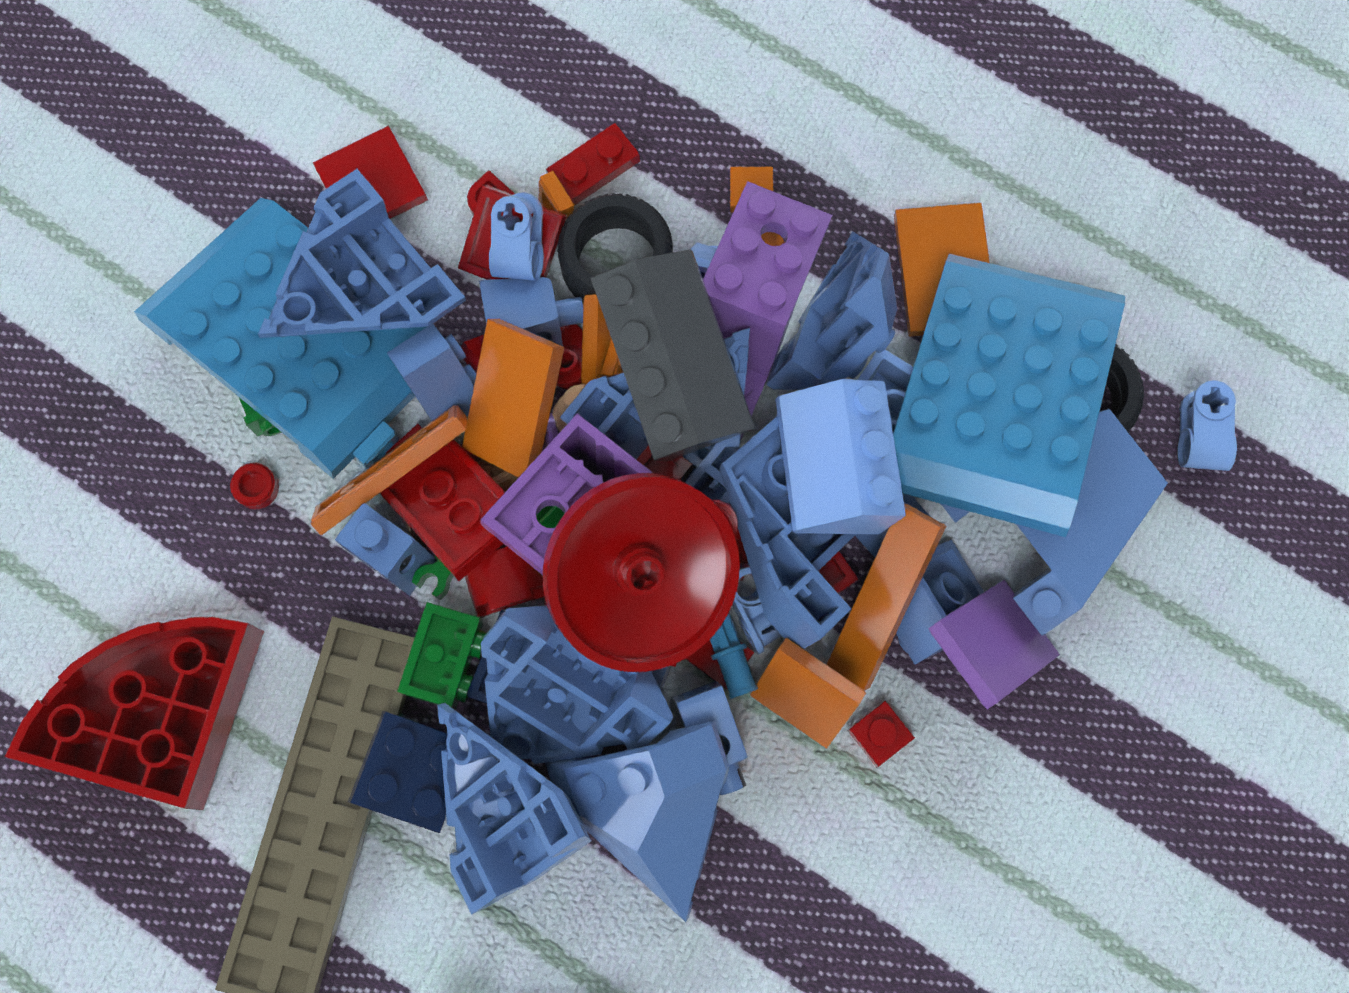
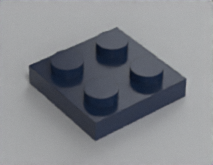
M382 711L348 802L440 833L446 818L441 751L447 749V733Z

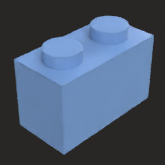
M431 324L387 352L431 421L453 405H458L468 419L476 373L470 364L462 367L459 361L464 359L466 355L452 334L443 338L435 325Z

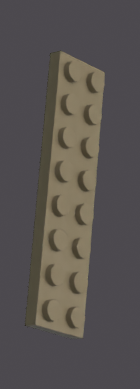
M332 616L215 990L224 993L319 992L373 812L372 810L349 803L348 800L382 711L400 717L402 715L407 695L400 694L397 690L414 637Z

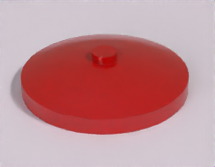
M635 473L610 479L580 497L566 511L553 531L543 564V590L547 608L557 628L567 641L579 653L601 666L624 672H647L674 665L704 646L714 636L727 617L734 602L739 581L740 561L737 542L733 530L720 508L701 491L681 480L653 473Z

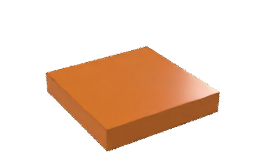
M785 638L757 682L758 689L750 694L755 700L827 749L859 706L866 692L793 641Z

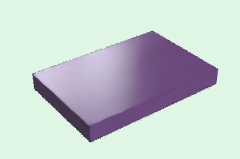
M1005 580L928 628L929 632L986 709L998 703L1060 655L1047 636H1042L1015 602L1013 599L1014 592Z

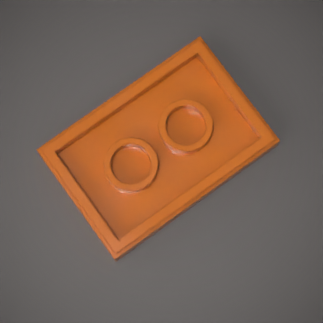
M982 203L895 210L894 222L909 337L923 336L949 254L990 263Z
M487 319L467 419V430H465L462 444L464 450L518 478L542 452L564 347L504 320Z

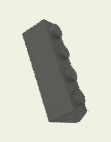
M691 249L636 259L591 277L654 460L671 461L756 429Z

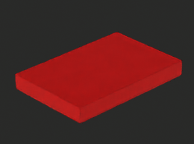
M454 439L379 493L458 581H461L504 544L481 525L480 520L501 498L505 491Z

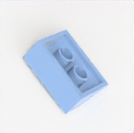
M840 379L780 395L775 399L793 533L880 534L906 516L885 381Z

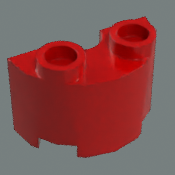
M509 547L494 551L465 576L475 613L479 618L498 613L501 609L507 610L512 606L544 597L543 575Z

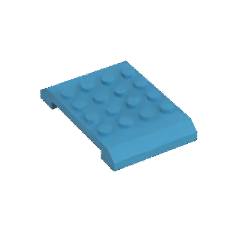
M260 198L134 312L139 321L167 344H175L296 443L304 456L334 479L355 458L352 453L383 421L388 424L415 397L387 352L427 327L260 338L258 333L264 319H269L276 303L277 297L275 294L303 231L307 232L308 230L307 226L275 201Z
M949 254L893 433L902 493L1066 537L1081 491L1125 307V295Z

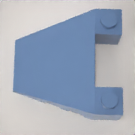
M1110 409L1099 412L1078 503L1067 536L1062 537L1016 524L1049 566L1047 570L1014 592L1013 596L1015 602L1042 636L1082 609L1168 484ZM941 504L955 523L970 512Z
M776 416L723 462L719 469L731 507L737 515L739 534L764 615L784 639H790L805 649L822 639L851 610L849 605L818 570L854 536L858 538L875 558L888 529L880 534L793 533L778 416ZM903 494L904 504L906 503L930 516L913 496Z

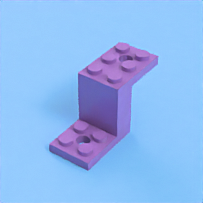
M747 181L706 271L703 282L724 339L733 336L732 333L750 328L745 400L752 417L781 348L798 297L828 229L832 215ZM766 232H774L779 234L785 243L780 246H771L762 240L761 235Z
M577 413L481 518V525L543 575L545 553L555 528H546L537 521V515L543 508L556 506L566 513L580 497L601 483L623 475L652 472Z

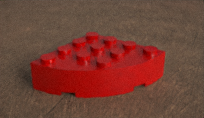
M190 617L165 623L155 622L138 626L110 638L72 662L57 677L59 681L48 690L43 699L36 700L21 721L5 757L180 808L204 810L264 631L249 623L216 617Z

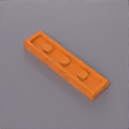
M453 405L318 504L311 519L313 528L320 535H323L356 511L363 503H367L467 430V416L458 405Z
M906 503L904 504L906 516L889 527L826 664L864 691L871 687L946 528V525Z

